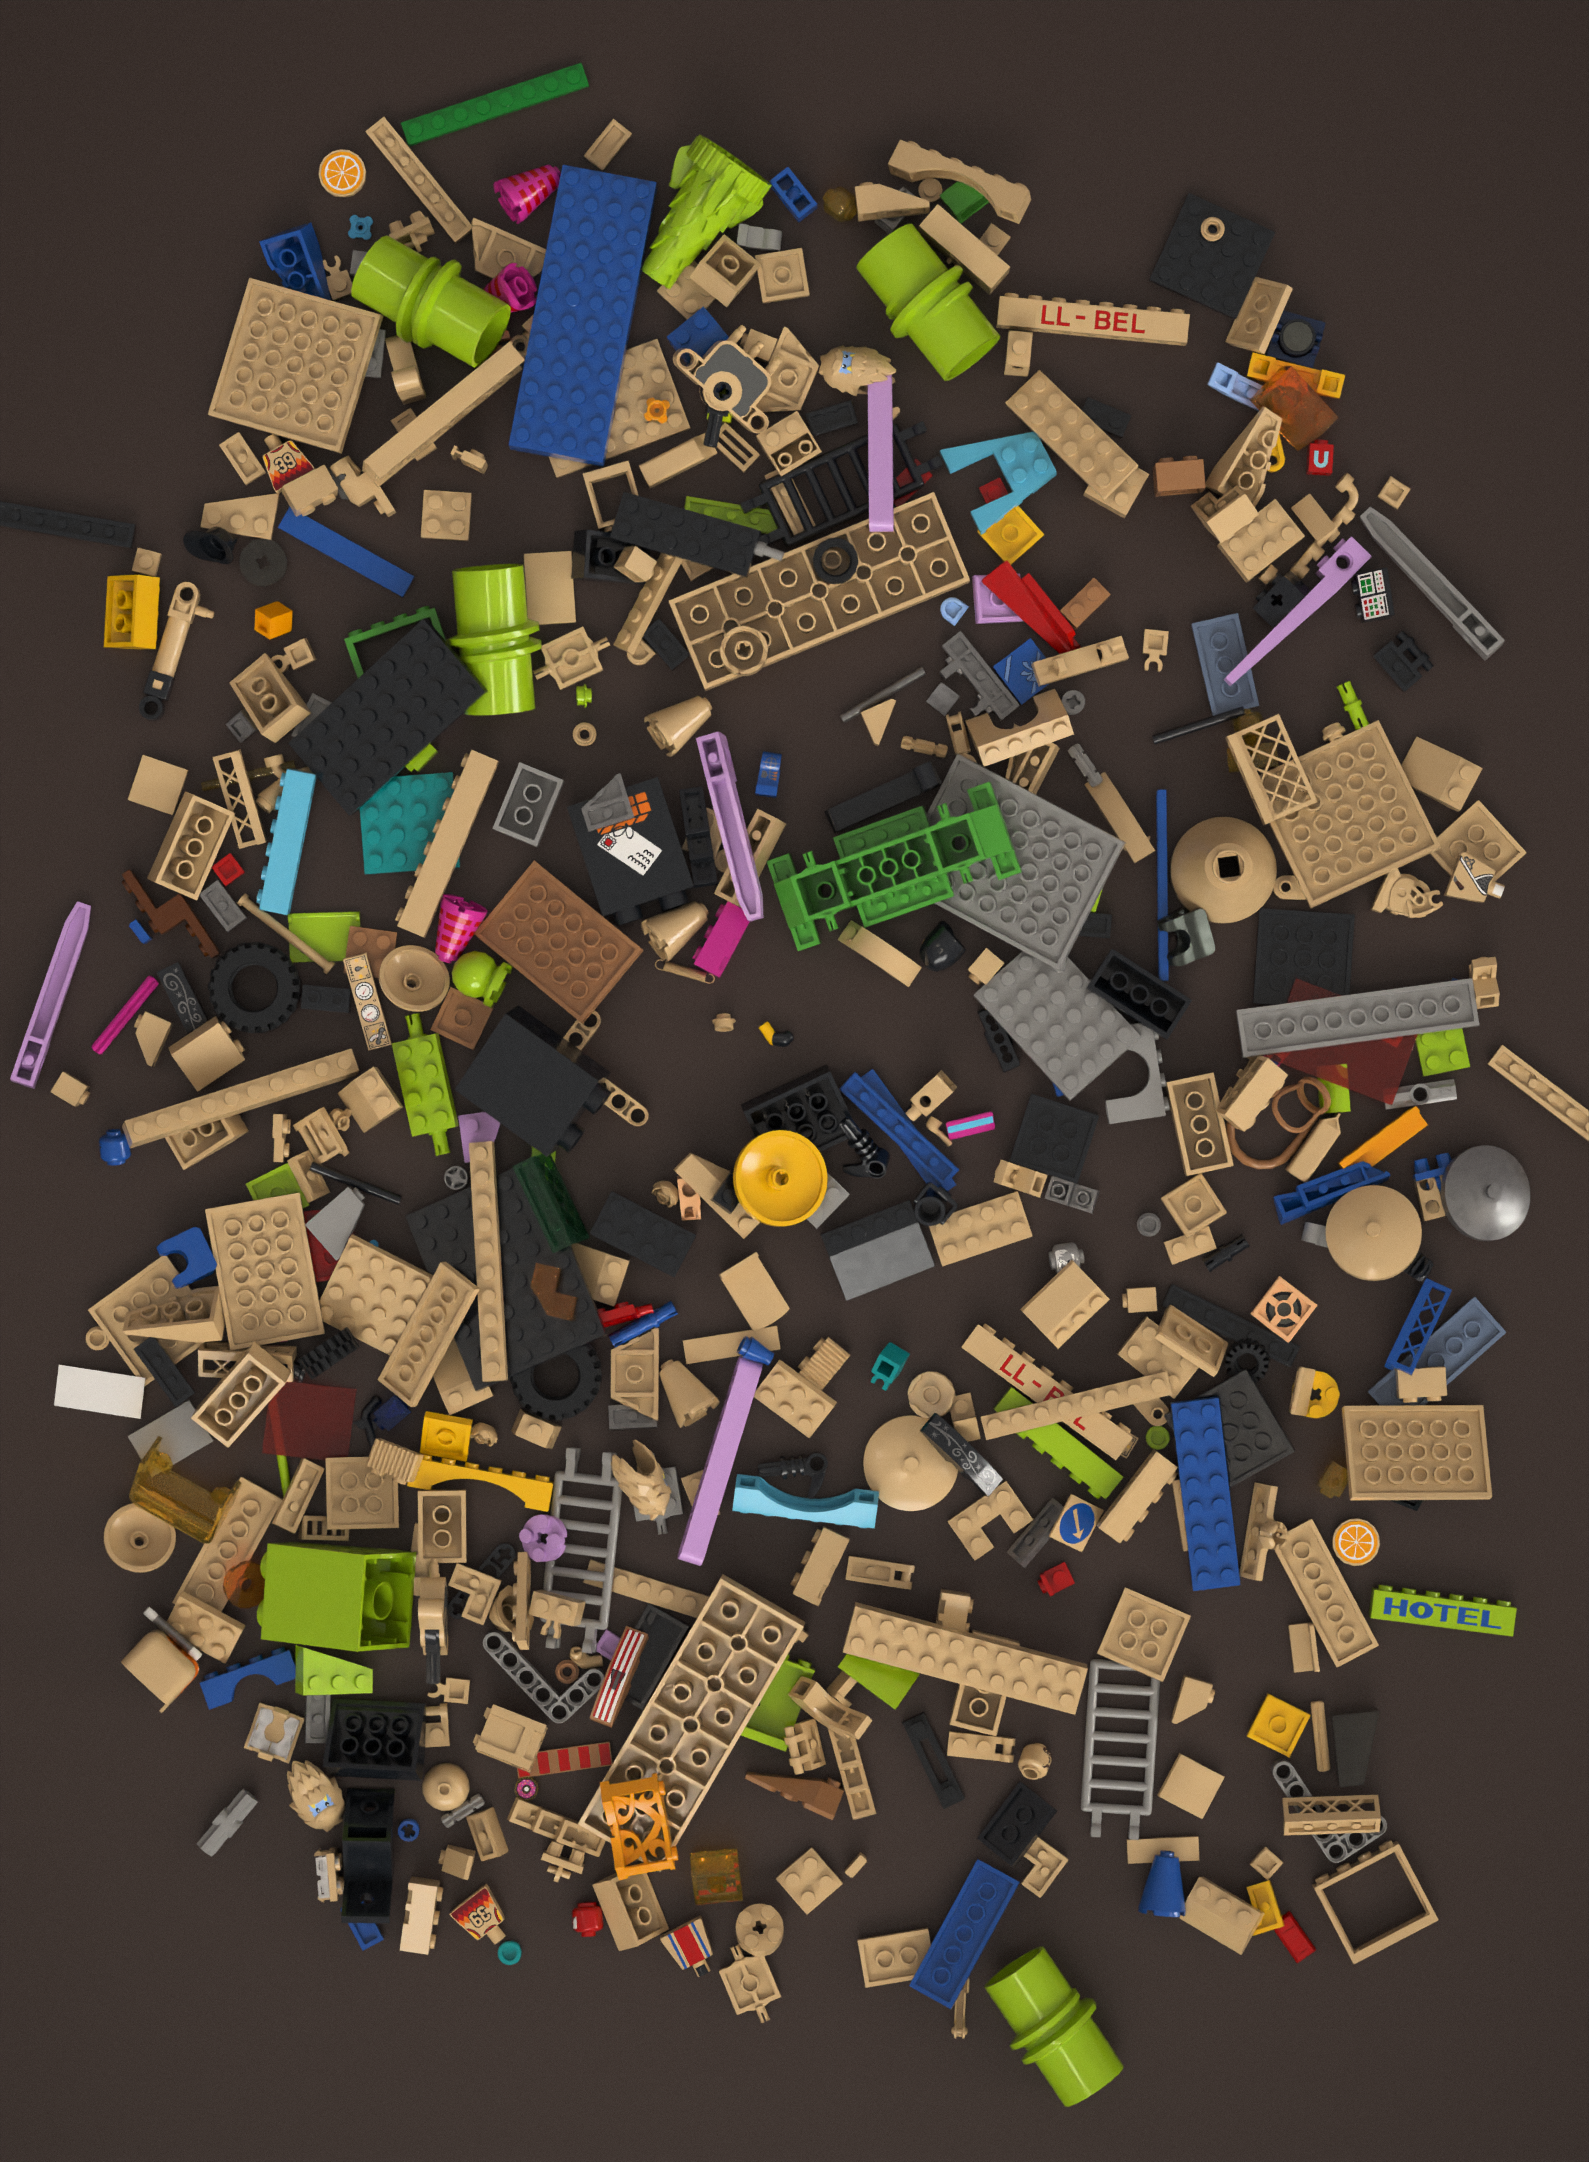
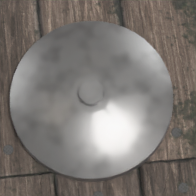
M1489 1145L1468 1148L1451 1160L1443 1174L1440 1193L1444 1212L1451 1224L1466 1237L1477 1241L1502 1239L1512 1234L1524 1221L1530 1205L1529 1181L1521 1164L1507 1151Z

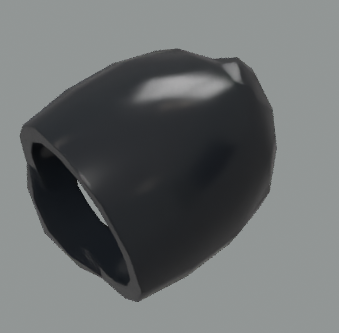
M940 921L923 940L919 949V955L927 969L938 972L955 964L962 957L966 948L954 936L949 924L945 921Z

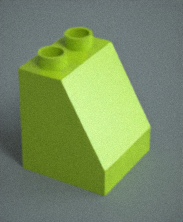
M301 1542L268 1543L267 1552L262 1557L260 1565L261 1574L265 1579L264 1600L261 1601L257 1610V1621L262 1627L261 1639L356 1652L409 1647L416 1552Z

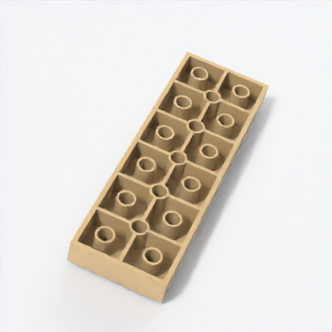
M932 492L894 508V532H869V519H866L786 552L782 561L771 558L750 568L748 578L732 574L669 600V605L704 690L707 691L742 677L731 673L724 666L720 656V645L724 636L735 627L747 626L762 633L768 645V657L763 666L766 667L970 583V578L935 493ZM829 538L847 540L854 546L858 555V566L855 574L850 580L842 584L824 582L814 570L813 556L815 550L821 542ZM831 547L824 552L821 562L822 567L827 573L840 575L848 569L850 559L847 552L842 548ZM744 645L740 646V651L737 653L738 655L743 654L744 657H747L748 651H750L751 649L745 648Z
M724 1574L719 1579L602 1782L609 1781L610 1784L650 1778L652 1774L657 1773L659 1781H664L666 1795H663L672 1846L677 1845L805 1625L803 1620ZM599 1786L578 1824L611 1843L610 1838L615 1836H612L610 1826L607 1824ZM645 1791V1797L651 1798L653 1791ZM642 1792L635 1793V1798L639 1799ZM656 1802L652 1807L659 1812ZM626 1804V1810L620 1808L618 1810L619 1813L626 1815L629 1812L630 1805ZM634 1807L632 1817L626 1823L620 1825L621 1829H629L635 1832L641 1839V1842H643L655 1821L647 1813ZM661 1827V1830L657 1837L664 1839L663 1830ZM630 1837L626 1838L625 1844L631 1846L633 1842L635 1849L637 1847L636 1842ZM662 1847L655 1849L657 1857H654L649 1849L646 1851L649 1862L665 1859V1852Z

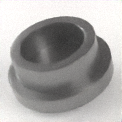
M1145 1213L1139 1217L1137 1228L1142 1235L1151 1237L1159 1232L1161 1222L1157 1215Z

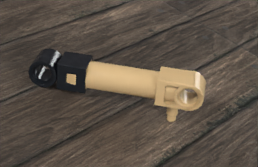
M190 582L180 583L175 589L157 656L143 691L148 696L144 697L139 704L140 714L149 721L159 720L165 713V706L162 700H169L175 681L176 668L190 624L193 623L195 615L211 619L214 617V611L198 606L201 594L199 589ZM185 589H192L194 592L193 598L189 601L182 599V592ZM151 702H155L158 705V710L153 715H149L146 712V706Z

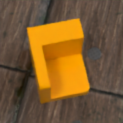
M278 601L255 609L254 630L269 640L289 633L292 630L293 611Z

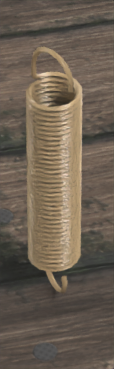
M665 961L663 969L657 968L658 970H664L701 982H705L707 972Z

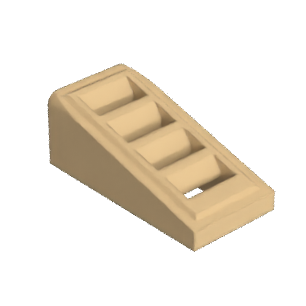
M303 1515L299 1524V1539L349 1541V1529H341V1536H337V1530H331V1535H327V1516ZM308 1521H312L311 1535L307 1534ZM318 1521H322L321 1535H317Z

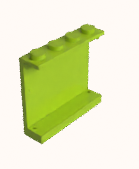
M789 1654L761 1699L760 1706H757L741 1736L785 1752L788 1745H785L784 1737H786L784 1728L788 1726L794 1727L801 1709L788 1694L801 1676L812 1679L815 1668L811 1667V1662L803 1659H798V1662L790 1660Z

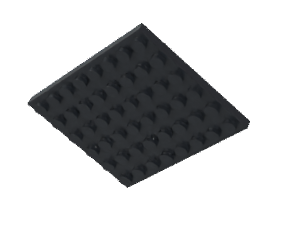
M536 1159L496 1175L508 1378L607 1335ZM471 1187L405 1216L428 1273L434 1275L440 1262H447L477 1286ZM476 1295L454 1339L474 1389L478 1392L501 1381L482 1382L478 1295Z

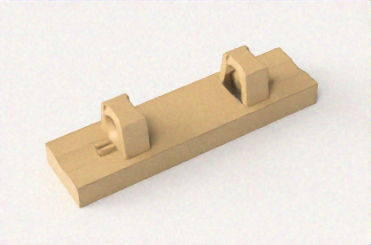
M1119 636L1039 660L1031 665L1040 687L1128 660L1129 656L1123 638ZM1097 649L1101 650V653H1102V659H1101V661H1100V659H1099V656H1098V653H1097Z

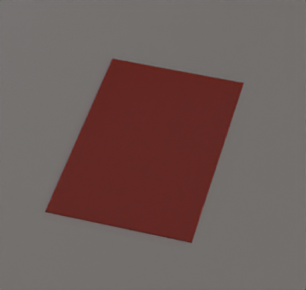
M1296 978L1287 1003L1342 995ZM1417 1035L1270 1054L1267 1058L1392 1105ZM1340 1064H1347V1068L1341 1066Z

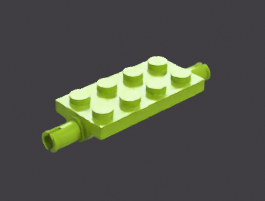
M420 1013L405 1016L410 1037H408V1040L392 1043L411 1134L412 1137L427 1133L432 1135L435 1156L451 1153L446 1132L448 1131L447 1129L458 1127L459 1124L439 1033L424 1034Z

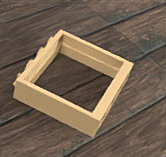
M1391 1840L1379 1845L1380 1850L1372 1854L1370 1851L1357 1857L1359 1861L1351 1865L1349 1862L1336 1868V1873L1330 1876L1328 1873L1316 1878V1883L1312 1885L1353 1964L1438 1921L1430 1902L1397 1841L1393 1843ZM1394 1852L1425 1912L1353 1949L1323 1889Z

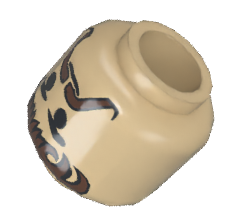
M1040 1743L1025 1746L1018 1762L1019 1770L1023 1776L1032 1780L1044 1777L1052 1761L1051 1752Z

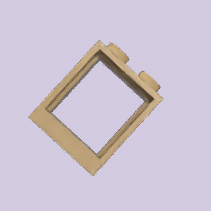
M629 460L583 473L599 531L612 532L615 519L606 522L602 521L592 484L626 474L632 494L639 496Z

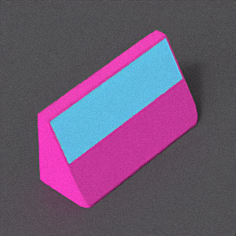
M991 1111L945 1123L950 1140L995 1129L993 1113Z

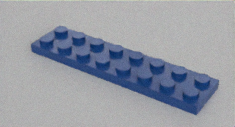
M1217 1396L1170 1402L1192 1590L1198 1591L1240 1585L1219 1398Z

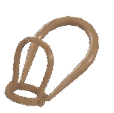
M1305 1076L1297 1084L1282 1087L1271 1097H1274L1272 1111L1278 1123L1288 1132L1299 1133L1279 1156L1270 1160H1257L1247 1156L1239 1148L1235 1139V1127L1227 1121L1225 1127L1231 1153L1242 1164L1255 1169H1273L1286 1163L1297 1151L1320 1114L1322 1115L1329 1110L1331 1105L1330 1094L1321 1081ZM1305 1083L1314 1085L1321 1092L1324 1099L1323 1108L1316 1107L1308 1101L1304 1093ZM1294 1090H1297L1298 1098L1303 1106L1314 1114L1300 1128L1289 1126L1283 1120L1277 1108L1280 1097Z

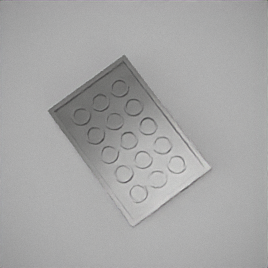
M1022 951L986 985L974 994V997L1066 1098L1071 1101L1136 1043L1141 1036L1112 1004L1087 989L1090 980L1068 957L1061 970H1058Z

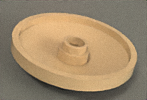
M1363 1186L1346 1193L1333 1206L1327 1219L1326 1242L1333 1260L1346 1273L1362 1280L1380 1281L1400 1274L1413 1262L1421 1245L1422 1228L1415 1207L1404 1195L1385 1186Z
M906 1415L891 1419L881 1425L867 1443L863 1458L867 1483L872 1491H879V1499L893 1508L904 1511H918L929 1508L940 1502L950 1492L956 1481L958 1470L952 1463L947 1462L920 1432L921 1428L929 1420L928 1418Z

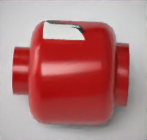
M596 1902L577 1903V1907L572 1910L573 1930L581 1932L582 1937L596 1936V1931L602 1930L604 1926L602 1908L596 1906Z

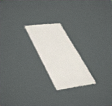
M59 1365L54 1406L141 1419L145 1378Z

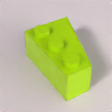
M296 1645L295 1693L300 1695L373 1693V1669Z

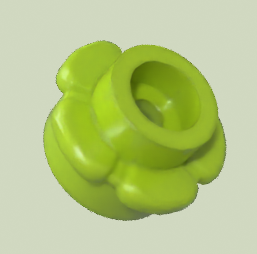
M586 684L576 686L577 705H584V708L587 707V703L592 702L591 688H587Z

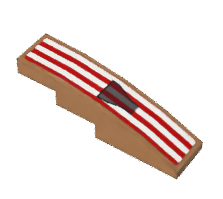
M626 1626L598 1692L590 1720L612 1728L631 1688L630 1682L640 1663L641 1653L649 1639L647 1633Z

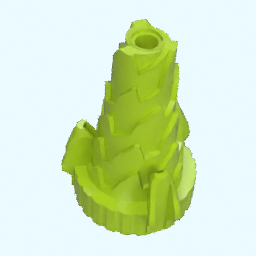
M701 134L696 136L691 145L681 147L678 150L669 186L674 189H681L670 203L669 207H671V210L662 221L658 231L659 234L649 247L652 251L641 268L645 274L668 289L672 288L685 267L695 260L702 249L705 251L708 249L719 231L723 233L727 227L732 229L760 210L763 206V198L772 186L765 178L744 162Z

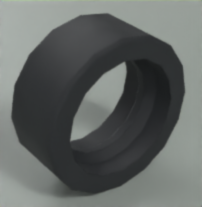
M829 538L821 542L813 556L814 570L819 578L830 584H842L850 580L858 566V555L854 546L841 538ZM831 547L842 548L847 552L850 559L848 569L840 575L829 574L822 567V555Z

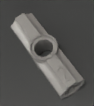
M1454 1079L1382 1089L1385 1110L1457 1100ZM1418 1087L1423 1088L1426 1092V1097L1422 1101H1417L1413 1096L1414 1090Z
M243 1788L230 1805L225 1807L214 1819L213 1825L197 1842L200 1849L212 1857L227 1838H231L242 1825L243 1819L259 1802L255 1796Z

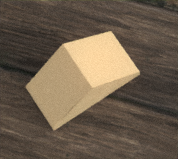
M894 699L887 700L861 712L866 728L876 746L880 744L896 703Z

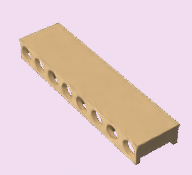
M511 341L363 461L362 471L366 472L377 487L385 483L522 370L520 364L525 359L514 348Z

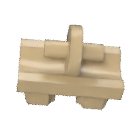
M421 211L411 214V225L403 227L402 222L398 220L389 224L391 232L389 236L409 248L415 247L418 253L422 251L420 244L427 242V237L435 234L429 218H425Z
M552 1840L547 1851L544 1850L541 1860L559 1866L557 1868L549 1865L547 1872L555 1874L554 1882L558 1883L560 1876L566 1879L570 1878L571 1872L565 1871L563 1868L582 1874L585 1865L583 1864L585 1852L573 1848L568 1859L560 1856L564 1844Z

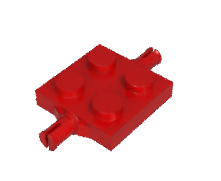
M628 1302L614 1305L615 1309L613 1310L598 1309L605 1328L654 1313L651 1303L635 1307L634 1304L629 1305Z

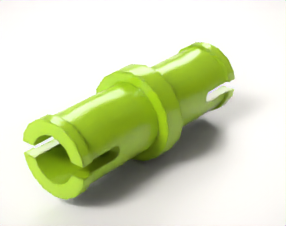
M1351 681L1344 683L1347 692L1343 684L1336 686L1345 704L1343 708L1345 711H1348L1355 730L1362 727L1358 718L1363 727L1369 725L1361 707L1362 701L1361 699L1358 700Z

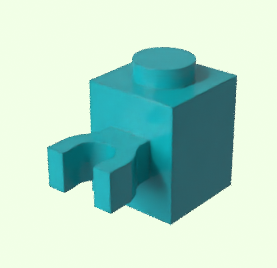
M889 1342L879 1354L871 1370L875 1375L870 1382L875 1384L878 1379H882L884 1381L882 1389L886 1391L902 1371L910 1353Z

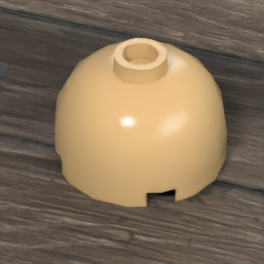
M452 1763L433 1766L426 1773L422 1783V1791L426 1801L433 1808L441 1811H451L460 1807L467 1799L470 1791L466 1772L458 1765Z

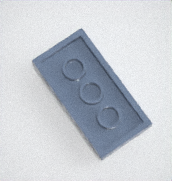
M1238 613L1192 623V632L1212 716L1242 706L1244 710L1258 707L1259 702L1251 668L1231 686L1224 681L1227 675L1248 655Z

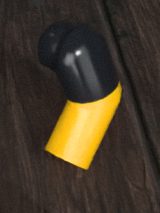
M768 1021L759 1027V1030L770 1045L786 1047L794 1040L793 1034L790 1031H785L784 1033L775 1032Z

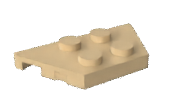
M476 218L472 219L475 272L493 279L510 263H516L517 265L515 266L518 268L523 266L532 278L542 271L546 249Z
M784 327L769 363L775 357H779L782 362L770 376L771 387L756 405L762 412L801 410L820 367L787 327Z
M654 1328L650 1332L611 1350V1399L653 1420H659V1328Z

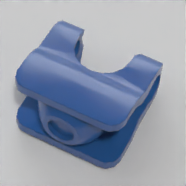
M198 1227L188 1229L160 1243L156 1247L160 1256L177 1253L186 1260V1270L176 1275L172 1280L175 1289L183 1288L212 1275L217 1267L212 1251L201 1229Z

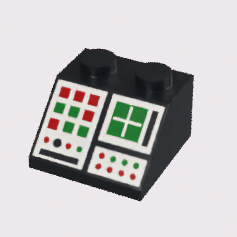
M1387 568L1356 574L1354 580L1351 581L1353 595L1357 594L1358 604H1355V613L1357 618H1361V623L1386 620L1393 617L1395 613Z

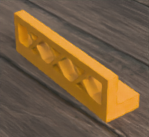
M1412 1106L1337 1162L1341 1169L1364 1161L1373 1167L1428 1124L1420 1115V1110L1417 1106Z

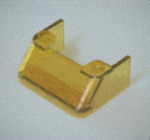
M158 1436L139 1464L129 1498L139 1508L196 1540L209 1544L217 1535L233 1506L242 1482L237 1480L231 1490L226 1487H216L212 1493L172 1471L173 1463L171 1458L166 1453L158 1451L162 1441V1437Z

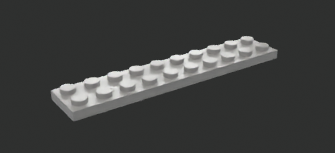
M1472 978L1236 1010L1242 1058L1479 1026Z

